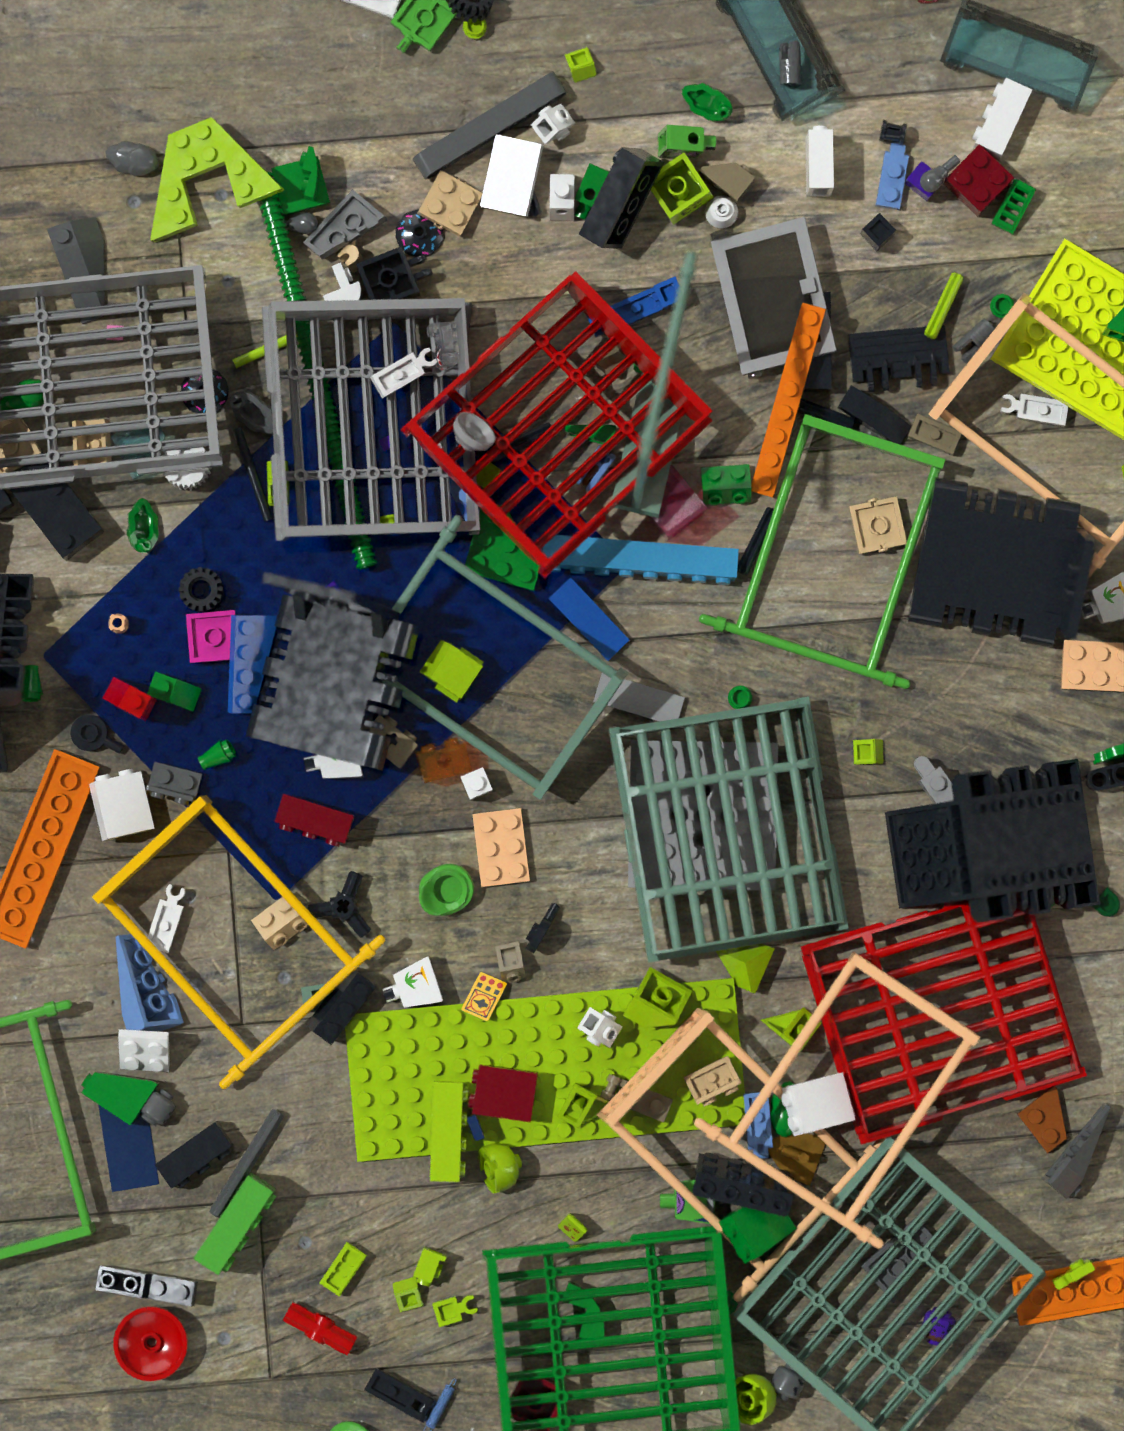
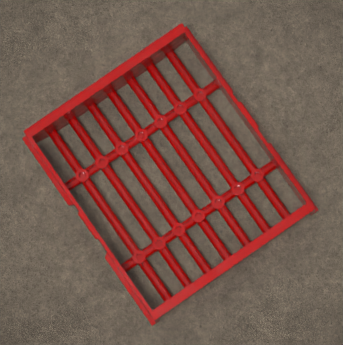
M575 271L517 322L504 337H500L483 352L475 364L465 373L459 375L412 418L401 431L407 437L411 434L424 451L527 557L540 566L538 572L546 578L606 521L605 516L634 489L636 478L587 524L578 515L639 458L642 446L640 444L641 436L634 429L649 416L652 400L629 421H625L617 411L648 382L652 381L656 385L662 358ZM568 291L577 304L544 334H540L532 326V323ZM583 311L593 322L564 349L558 352L549 342ZM601 329L608 336L609 340L578 369H575L566 359L597 330ZM525 331L535 342L470 402H467L458 390L518 335ZM617 346L626 357L595 386H591L583 376ZM542 349L552 360L490 417L484 419L476 409ZM634 363L644 374L613 403L609 404L600 394ZM559 366L569 377L502 437L493 426ZM671 368L663 402L668 398L678 409L656 428V441L684 415L695 423L661 455L652 448L650 458L652 463L649 465L647 476L652 478L713 421L710 418L712 409ZM577 384L585 395L523 453L518 454L510 444L572 386ZM451 398L461 410L430 437L420 425ZM593 401L603 412L545 466L536 472L527 461ZM462 412L472 413L480 417L491 427L495 434V445L466 472L455 463L467 451L461 444L448 455L438 445L454 430L453 423ZM611 419L620 429L556 489H552L544 479L607 420ZM627 436L637 447L576 504L570 507L561 496ZM503 451L512 463L481 490L472 479ZM520 469L529 480L505 503L498 507L489 496ZM537 486L546 498L515 525L506 514ZM554 504L564 515L533 543L523 532ZM572 522L579 531L555 554L548 558L541 549L568 523Z
M966 899L944 902L943 908L930 912L927 910L899 918L896 922L887 925L879 922L800 946L802 959L818 1007L829 991H825L821 976L843 970L849 960L846 958L818 967L813 954L814 951L862 937L867 952L859 955L883 971L880 958L969 932L973 946L885 973L894 979H899L976 955L980 970L912 991L921 997H925L984 979L987 989L986 994L946 1005L939 1009L951 1015L991 1002L995 1016L966 1025V1027L977 1033L998 1026L1002 1040L968 1050L960 1063L1005 1050L1009 1064L948 1082L938 1096L1009 1074H1013L1016 1087L926 1113L917 1128L941 1121L943 1116L948 1113L1001 1097L1007 1101L1087 1076L1085 1067L1081 1066L1035 915H1027L1016 907L1013 917L1024 915L1028 929L982 943L979 928L1008 919L978 923L972 918L969 900ZM955 908H962L966 921L964 923L876 949L872 937L873 933ZM1027 939L1032 940L1035 953L989 966L985 952ZM1033 963H1039L1042 977L997 990L993 978L994 975ZM872 977L844 985L837 997L877 985L881 1000L832 1014L831 1007H829L821 1019L837 1073L843 1072L855 1116V1120L852 1122L857 1139L860 1140L861 1145L901 1133L910 1119L868 1131L864 1118L910 1104H914L915 1110H917L931 1088L920 1091L916 1077L945 1068L952 1056L912 1067L908 1053L960 1038L959 1035L949 1030L905 1044L902 1029L934 1020V1018L923 1012L898 1020L894 1006L908 1001L899 995L891 996L889 989ZM1046 986L1050 1000L1004 1014L1000 999ZM885 1009L889 1023L845 1037H839L836 1023ZM1053 1009L1057 1024L1011 1037L1007 1023ZM892 1033L896 1047L847 1061L843 1047ZM1058 1033L1061 1034L1064 1044L1063 1048L1021 1061L1018 1060L1015 1050L1016 1046ZM899 1056L903 1071L854 1085L850 1071ZM1068 1057L1071 1070L1029 1083L1025 1082L1022 1070ZM904 1080L907 1081L910 1091L909 1095L867 1108H861L858 1094Z

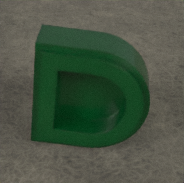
M1106 887L1099 894L1100 904L1091 906L1100 915L1109 917L1119 911L1120 901Z

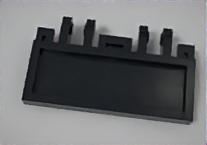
M942 325L936 339H931L924 335L926 327L848 334L853 383L863 382L862 371H866L868 392H874L873 370H881V386L883 391H888V369H890L891 379L912 377L911 367H914L916 388H920L923 385L921 366L929 365L930 383L932 386H937L936 364H938L939 374L950 373L945 325Z

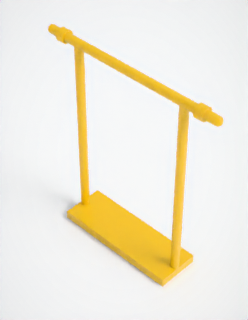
M204 795L195 800L98 890L92 898L98 904L103 903L245 1058L238 1065L232 1066L228 1070L229 1073L219 1082L221 1089H227L235 1080L239 1081L249 1067L366 959L370 960L376 954L375 951L385 943V937L378 935L369 944L363 945L359 949L360 953L352 958L211 805L213 803L211 799ZM203 811L345 964L334 977L253 1051L246 1046L111 898Z

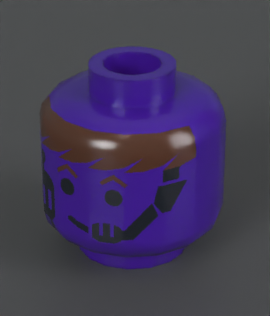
M933 1307V1310H929L926 1312L923 1323L929 1318V1316L935 1311L937 1307ZM948 1310L925 1336L928 1343L937 1346L955 1326L956 1320L952 1316L951 1311ZM933 1317L931 1323L933 1324L938 1317Z

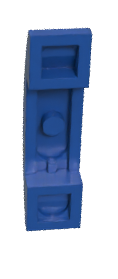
M676 276L654 285L648 290L613 304L611 307L628 325H631L675 305L679 283ZM587 316L588 321L591 324L593 321ZM599 329L594 335L599 337L605 335V333Z

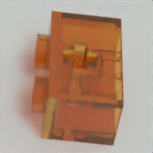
M458 738L444 740V745L435 747L434 744L421 746V751L415 752L421 780L424 783L472 771L466 744L463 740L458 741ZM441 754L449 757L445 759V764L443 765L437 761L441 759Z

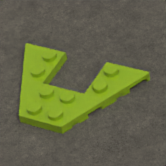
M210 117L168 135L151 241L156 243L198 226L185 181L221 166H226L235 200L240 208L283 192L284 188L214 118Z

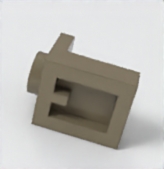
M519 941L495 946L502 981L514 983L522 978H526Z

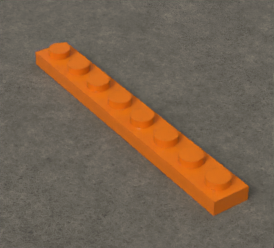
M802 302L751 484L752 492L769 497H774L825 316V308Z

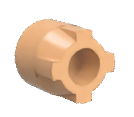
M112 614L108 622L109 629L116 634H122L127 631L129 621L122 614ZM115 619L122 620V625L118 628L113 625Z

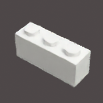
M1005 78L1003 84L998 82L992 95L996 97L993 106L987 105L982 116L986 121L983 127H977L972 137L976 141L973 148L980 144L989 154L1000 160L1032 89L1008 78Z

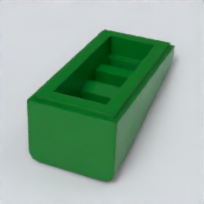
M1014 179L991 224L1013 235L1036 189L1018 179ZM1015 188L1027 194V198L1015 193ZM1010 197L1023 203L1022 207L1009 201ZM1007 206L1010 209L1018 212V215L1016 216L1004 210L1005 207ZM1003 215L1014 221L1011 225L999 219L1000 216Z
M566 425L565 435L576 437L588 425ZM602 425L587 441L603 445L615 434L617 426Z

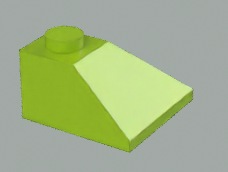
M649 967L623 1016L644 1028L675 1025L692 990Z

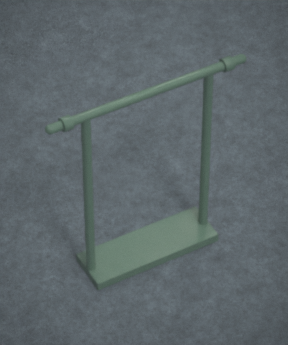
M692 251L687 253L685 263L681 265L679 273L681 280L656 385L652 381L648 382L636 396L632 417L652 400L649 416L634 429L641 436L640 444L642 446L639 458L617 478L612 499L615 498L636 478L634 489L614 508L656 518L659 516L671 461L653 478L648 477L647 472L649 465L652 463L650 460L652 448L661 455L676 441L681 422L680 419L656 441V428L678 409L668 398L663 402L670 368L672 369L690 282L694 279L696 272L694 267L696 254ZM628 437L626 438L621 461L637 447Z
M456 515L448 526H444L439 534L441 537L392 610L400 614L402 613L436 560L440 559L610 677L611 680L542 781L522 769L398 681L394 683L383 680L382 683L402 689L403 698L533 787L535 791L532 795L541 800L629 673L623 668H620L618 671L444 551L448 542L451 543L457 535L456 531L462 523V517Z

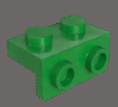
M749 464L701 467L703 505L751 502L752 487Z

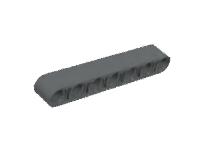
M551 72L415 155L412 160L424 179H430L439 174L440 170L447 169L495 139L496 135L501 136L545 107L558 101L567 94V91L555 72Z

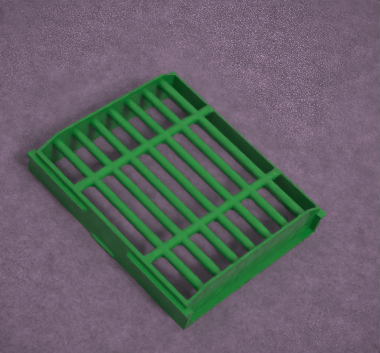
M713 1226L632 1234L630 1239L579 1245H569L567 1241L482 1250L483 1260L486 1261L502 1431H527L559 1427V1431H569V1426L660 1415L662 1431H740L722 1235ZM705 1238V1251L656 1256L655 1243ZM645 1244L646 1257L554 1267L553 1254ZM543 1255L544 1268L498 1273L497 1260ZM705 1261L706 1276L658 1281L657 1266ZM647 1267L648 1282L556 1292L555 1277ZM545 1278L547 1293L500 1298L499 1283ZM708 1286L709 1300L660 1305V1290ZM642 1292L650 1293L651 1307L558 1316L557 1302ZM548 1303L549 1318L502 1323L501 1308ZM710 1310L711 1325L663 1330L662 1315ZM652 1316L653 1331L561 1341L560 1326ZM550 1328V1343L505 1347L504 1332ZM712 1335L713 1350L665 1355L664 1340ZM654 1341L655 1356L563 1366V1351ZM552 1352L553 1367L507 1372L506 1357ZM715 1360L716 1374L667 1380L666 1366L668 1364ZM656 1366L658 1381L565 1391V1376ZM551 1377L555 1379L556 1392L509 1397L508 1382ZM717 1384L718 1399L670 1404L669 1389ZM659 1391L660 1406L568 1416L567 1401ZM557 1402L558 1417L518 1422L511 1421L510 1407ZM720 1409L723 1425L672 1430V1414Z

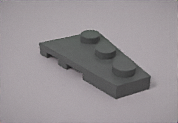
M352 189L303 243L323 260L388 220Z

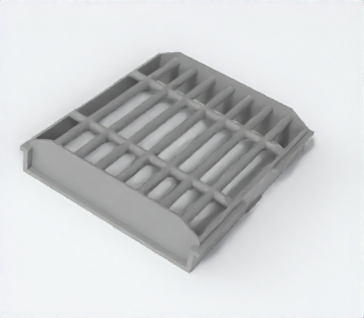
M203 265L105 276L101 274L71 277L67 280L0 287V302L35 298L36 303L35 313L1 316L0 326L37 322L38 327L37 336L0 340V350L39 346L40 358L38 360L1 363L0 373L41 369L42 375L41 383L0 387V397L43 392L44 405L41 407L0 411V421L45 416L46 423L45 430L0 434V444L47 439L48 452L45 454L0 458V468L49 463V468L1 473L0 490L73 482L75 478L131 472L144 475L223 466L219 448L204 284L206 274ZM194 281L195 296L147 300L146 286ZM137 287V302L46 312L45 297ZM196 306L197 319L149 324V310ZM139 312L140 324L137 326L48 335L47 321ZM198 329L199 331L198 343L161 347L151 346L150 334ZM141 335V349L50 358L49 354L50 344ZM201 353L202 366L157 371L153 369V357ZM143 358V372L53 382L51 378V368ZM203 375L204 389L156 394L155 380ZM145 382L146 394L144 396L54 405L53 391ZM205 399L206 413L158 418L157 404ZM147 405V419L57 429L55 426V415ZM207 422L208 436L160 441L159 427ZM149 429L150 441L148 443L58 452L57 438ZM209 446V451L161 456V451ZM151 452V458L59 467V462Z
M465 298L271 302L268 307H262L267 392L271 394L274 455L271 456L276 541H286L289 537L434 533L441 532L444 526L449 525L452 520L449 475L440 466L426 467L424 465V449L414 437L415 468L401 467L396 391L387 396L391 468H377L370 377L394 363L391 319H406L408 355L413 352L415 357L418 358L415 319L429 318L433 361L434 358L437 360L438 353L436 351L438 346L436 347L435 343L440 340L439 317L454 316L457 366H440L437 362V365L435 364L430 368L422 367L425 372L423 376H433L434 398L437 397L444 390V375L459 376L469 369ZM382 319L385 367L370 366L367 320ZM276 320L286 321L288 369H279ZM319 320H334L337 368L324 369L322 367ZM343 320H358L361 368L346 367ZM295 321H310L313 369L298 368ZM440 350L438 357H439V361H440L441 364H442L441 350ZM361 377L367 469H353L347 378ZM313 378L319 470L306 471L304 469L299 379ZM323 378H337L343 470L328 469ZM419 378L410 382L412 418L421 411ZM280 379H289L295 471H285ZM470 380L459 390V393L467 402L473 399L471 398ZM445 404L435 411L437 431L446 424ZM446 436L438 445L448 455ZM467 450L463 454L464 466L459 467L464 472L475 464V450ZM475 476L472 480L477 484V479ZM416 477L418 523H404L401 478ZM425 477H440L442 522H428ZM377 478H392L395 523L380 524ZM344 479L346 525H332L329 480ZM353 479H368L371 524H356ZM305 480H320L321 526H308ZM286 481H295L298 526H289ZM466 494L467 521H462L456 532L469 531V535H479L478 505Z

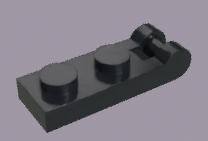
M377 1367L364 1391L425 1423L428 1417L426 1415L430 1407L433 1408L436 1400L421 1393ZM415 1399L422 1402L418 1410L411 1407Z

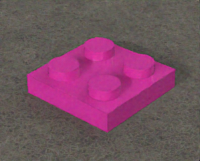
M235 610L186 614L191 664L230 660L231 615H236Z

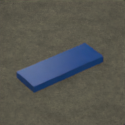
M571 577L548 598L607 661L630 640Z

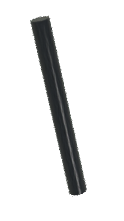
M242 427L236 428L232 431L263 521H271L273 517Z

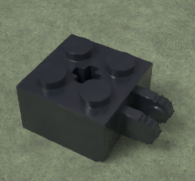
M402 247L356 264L370 300L413 299L421 296L416 281L433 274L431 269H424L412 274L410 268L424 263L427 257L426 255H420L407 260ZM386 275H389L390 278L395 277L392 284L388 285L382 282L385 281L384 277Z

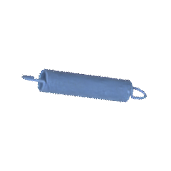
M445 1385L439 1400L427 1419L426 1426L435 1429L455 1391L450 1385Z

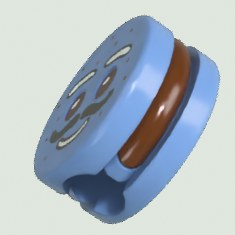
M608 453L577 484L581 483L582 487H586L585 490L590 491L605 474L616 456L612 453L609 455Z

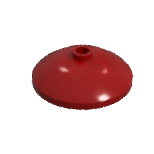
M153 1306L136 1309L124 1317L116 1329L113 1340L114 1354L121 1368L130 1376L142 1381H158L173 1374L184 1361L188 1347L187 1334L181 1321L170 1311ZM155 1338L157 1341L156 1346H150L148 1339Z

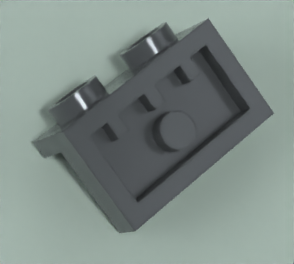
M154 762L149 785H147L146 790L151 791L150 796L165 800L167 795L175 797V803L188 806L189 801L194 802L197 798L203 774Z

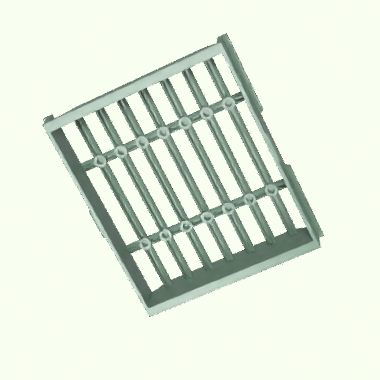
M809 697L628 727L609 728L626 828L624 834L629 862L632 864L648 963L849 929L835 845L830 843L820 784L823 781ZM792 710H796L804 754V759L797 760L789 713ZM780 712L788 761L774 764L766 715ZM756 716L764 766L750 768L742 718ZM732 720L740 770L726 772L718 722ZM709 725L717 772L715 774L702 775L694 726ZM685 728L693 777L678 779L670 732L672 729ZM661 731L669 781L655 783L646 734ZM637 735L645 785L629 787L621 738ZM801 769H806L822 860L818 862L814 860L799 772ZM790 772L805 864L791 866L776 780V774ZM764 775L767 779L781 861V868L767 870L752 777ZM740 779L743 781L758 870L757 872L746 874L743 873L728 781ZM715 783L719 784L734 872L733 876L722 878L719 876L704 785ZM690 787L695 788L710 875L709 880L698 882L695 880L680 789ZM671 791L686 879L685 884L674 886L671 883L656 794ZM647 795L662 882V888L650 890L646 888L631 797ZM818 871L824 872L831 922H825L817 877ZM807 874L815 924L801 927L793 876ZM770 879H784L792 926L790 929H777ZM759 881L768 932L754 934L745 884ZM735 885L744 936L730 939L722 887ZM711 889L720 940L706 943L698 891ZM687 893L696 944L682 947L674 895ZM663 897L672 949L657 951L649 900Z
M887 1137L833 1199L835 1209L841 1205L847 1196H850L854 1201L857 1199L860 1192L855 1187L886 1151L890 1150L895 1140L891 1137ZM902 1148L897 1156L900 1161L873 1191L854 1220L858 1224L869 1213L879 1222L872 1230V1234L879 1238L887 1229L897 1240L837 1310L826 1301V1298L872 1245L868 1242H862L817 1293L807 1282L851 1233L849 1229L843 1226L800 1276L794 1273L788 1265L828 1220L829 1216L823 1215L805 1235L803 1243L797 1250H789L734 1314L738 1321L863 1431H881L879 1428L913 1390L925 1401L899 1430L911 1431L947 1390L946 1384L954 1375H958L977 1353L979 1345L986 1338H991L1047 1274L904 1148ZM907 1167L911 1168L919 1177L885 1215L875 1204ZM928 1183L938 1193L908 1228L903 1231L893 1221L922 1187ZM946 1199L956 1210L924 1247L920 1246L912 1237ZM966 1216L975 1226L941 1264L931 1253L960 1219ZM984 1232L994 1242L960 1281L949 1270L980 1234ZM907 1246L916 1254L914 1259L857 1325H853L844 1317L845 1314L903 1247ZM1002 1248L1013 1259L979 1297L968 1287ZM925 1262L935 1271L934 1274L875 1342L870 1340L863 1333L922 1263ZM1022 1265L1033 1276L1001 1313L998 1314L987 1303L1015 1270ZM782 1274L793 1285L759 1323L747 1312L776 1278ZM943 1278L954 1289L892 1359L882 1348ZM801 1291L811 1302L777 1339L767 1329ZM963 1295L973 1305L911 1376L900 1365L931 1331L937 1321ZM820 1308L830 1318L796 1356L786 1345L813 1313ZM981 1311L992 1323L932 1393L919 1383L920 1380ZM933 1317H938L932 1324L931 1319ZM839 1324L849 1334L819 1369L814 1372L804 1362L832 1329ZM857 1340L867 1351L833 1389L823 1378ZM876 1357L886 1366L885 1369L859 1399L851 1405L841 1395L872 1359ZM894 1373L905 1384L871 1422L860 1412Z

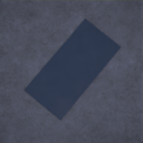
M98 1105L112 1192L159 1185L157 1168L154 1165L156 1161L150 1123L139 1114L135 1122L129 1125Z

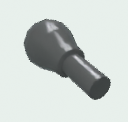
M953 155L942 166L939 165L923 173L920 179L921 187L927 192L937 191L948 176V173L960 163V159Z
M307 212L283 221L287 225L285 230L303 234H311L318 225L317 218Z

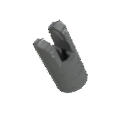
M793 40L789 44L784 42L779 46L780 86L788 87L802 84L800 42L797 40Z
M983 318L955 343L952 349L955 352H959L971 342L973 346L962 355L961 359L964 363H967L995 328Z

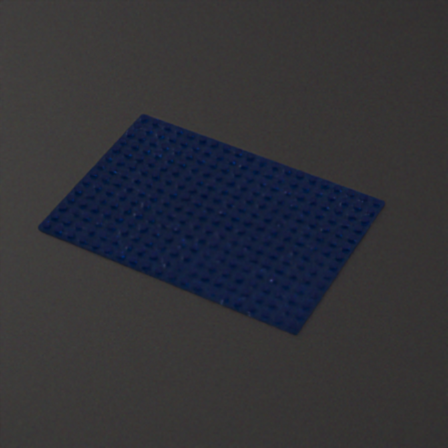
M392 323L395 363L408 355L407 334L396 323ZM383 332L369 343L371 367H385ZM417 346V356H418L419 353H420L422 350ZM360 353L346 367L361 368ZM425 354V360L431 362L432 360ZM446 375L443 376V389L452 383ZM433 376L419 377L421 410L434 399ZM361 377L347 378L353 469H367ZM333 378L327 384L330 385L328 390L332 392L330 398L334 399L332 403L336 407L334 412L338 414L336 420L340 422L337 378ZM371 380L376 465L378 469L391 468L390 450L384 452L379 442L380 439L389 436L387 396L382 399ZM409 383L396 390L400 464L402 468H415L413 435L411 434L407 437L401 431L412 419ZM451 398L444 403L446 423L460 411V407ZM309 400L301 408L304 469L306 471L319 470L315 408H313L314 400ZM477 408L476 411L484 419H487V417ZM435 412L422 423V429L430 437L437 432ZM290 419L283 425L285 461H289V471H295L292 419ZM494 425L493 428H494L502 437H504V435H503V434L496 428V426ZM454 430L447 435L448 454L459 445L455 439ZM273 436L252 455L267 502V461H271V456L274 455ZM493 443L492 446H490L487 450L475 451V463L485 453H487V451L491 449L495 445V443ZM424 451V465L426 467H439ZM463 455L455 461L458 466H464ZM505 457L492 464L503 471L512 461ZM527 461V463H528L536 472H538V470H537L529 461ZM243 463L44 653L43 657L151 771L154 762L203 774L196 800L200 796L207 795L213 802L211 805L290 890L335 846L325 843L327 838L318 835L316 840L302 836L303 831L294 828L293 832L279 829L280 824L274 821L283 794L355 816L351 830H353L454 732L403 697L401 698L399 708L377 703L376 707L389 710L388 716L398 723L396 726L398 730L402 733L407 730L417 738L415 741L418 745L417 749L401 769L386 758L383 771L361 766L364 777L323 779L321 769L306 772L304 758L317 754L246 737L251 713H228L230 660L190 663L186 614L206 612H196L184 604L180 598V580L183 579V575L186 572L188 573L191 569H197L198 567L211 569L220 577L224 585V596H222L221 603L215 609L209 610V612L235 610L236 615H277L282 594L293 595L263 583L264 572L326 587L334 581L336 585L331 586V588L356 593L392 609L441 536L439 535L440 532L368 535V538H371L369 543L373 545L372 552L375 553L374 560H377V564L366 569L356 568L358 563L354 561L356 555L352 554L354 548L350 546L352 541L348 539L349 535L289 537L286 541H276L274 506H269L273 520L264 522ZM519 469L489 498L496 505L501 506L529 478ZM416 477L401 478L404 523H418ZM425 477L428 522H442L440 477ZM377 478L380 517L394 514L392 478ZM545 478L544 481H545L552 489H555V488L549 483V481ZM355 479L356 483H354V486H357L358 489L356 494L360 496L358 501H361L362 505H360V508H363L364 511L362 516L366 518L364 523L371 524L368 479ZM305 480L308 526H321L320 480ZM329 480L332 525H345L344 521L346 518L342 516L344 511L340 509L342 503L338 502L340 496L336 494L338 489L334 487L336 481ZM289 481L290 503L287 505L289 526H298L295 481ZM537 486L509 511L516 525L546 498ZM450 492L452 519L454 516L459 515L462 517V521H465L462 516L465 513V506L460 502H455ZM561 496V498H562L570 507H572V505H571L563 496ZM553 504L523 533L534 543L564 514ZM578 514L582 518V520L587 524L588 522L580 514ZM570 522L557 535L574 536L579 529ZM469 531L456 532L457 535L451 543L448 542L444 548V551L464 565L473 535H469ZM595 531L590 538H602V536ZM437 559L398 619V621L420 627L412 660L389 655L388 659L399 661L401 665L400 668L386 665L385 673L395 675L397 677L396 681L459 725H462L540 651L552 637L446 563ZM561 569L560 572H551L546 578L539 573L534 591L488 578L484 579L560 631L570 621L548 598L571 577L593 600L619 573L609 572V575L601 576L595 575V571L585 570L584 574L571 573L570 569ZM201 580L193 585L192 593L195 598L205 599L210 595L211 587L208 582ZM112 614H122L128 619L129 627L126 632L116 634L109 629L108 622ZM115 619L113 622L114 627H120L122 620ZM276 627L269 657L285 659V656L274 654L273 650L277 647L287 650L289 642L280 641L277 639V635L281 633L291 636L292 631ZM440 640L453 645L459 650L464 648L483 661V667L457 703L435 689L437 683L420 673V670ZM155 671L202 689L194 712L155 698L157 701L146 721L102 699L113 677L147 694ZM264 675L256 705L272 708L273 704L260 700L262 695L275 697L277 689H270L264 685L266 680L278 683L279 679ZM374 713L372 722L379 716L378 714ZM387 734L386 737L391 738L390 744L396 745L398 743L395 739L396 734L393 736ZM228 739L236 752V756L232 758L231 762L204 770L198 761V757L203 755L219 740L224 741ZM189 801V805L184 806L188 808L193 802ZM203 811L197 819L273 899L279 900L282 897L280 893Z

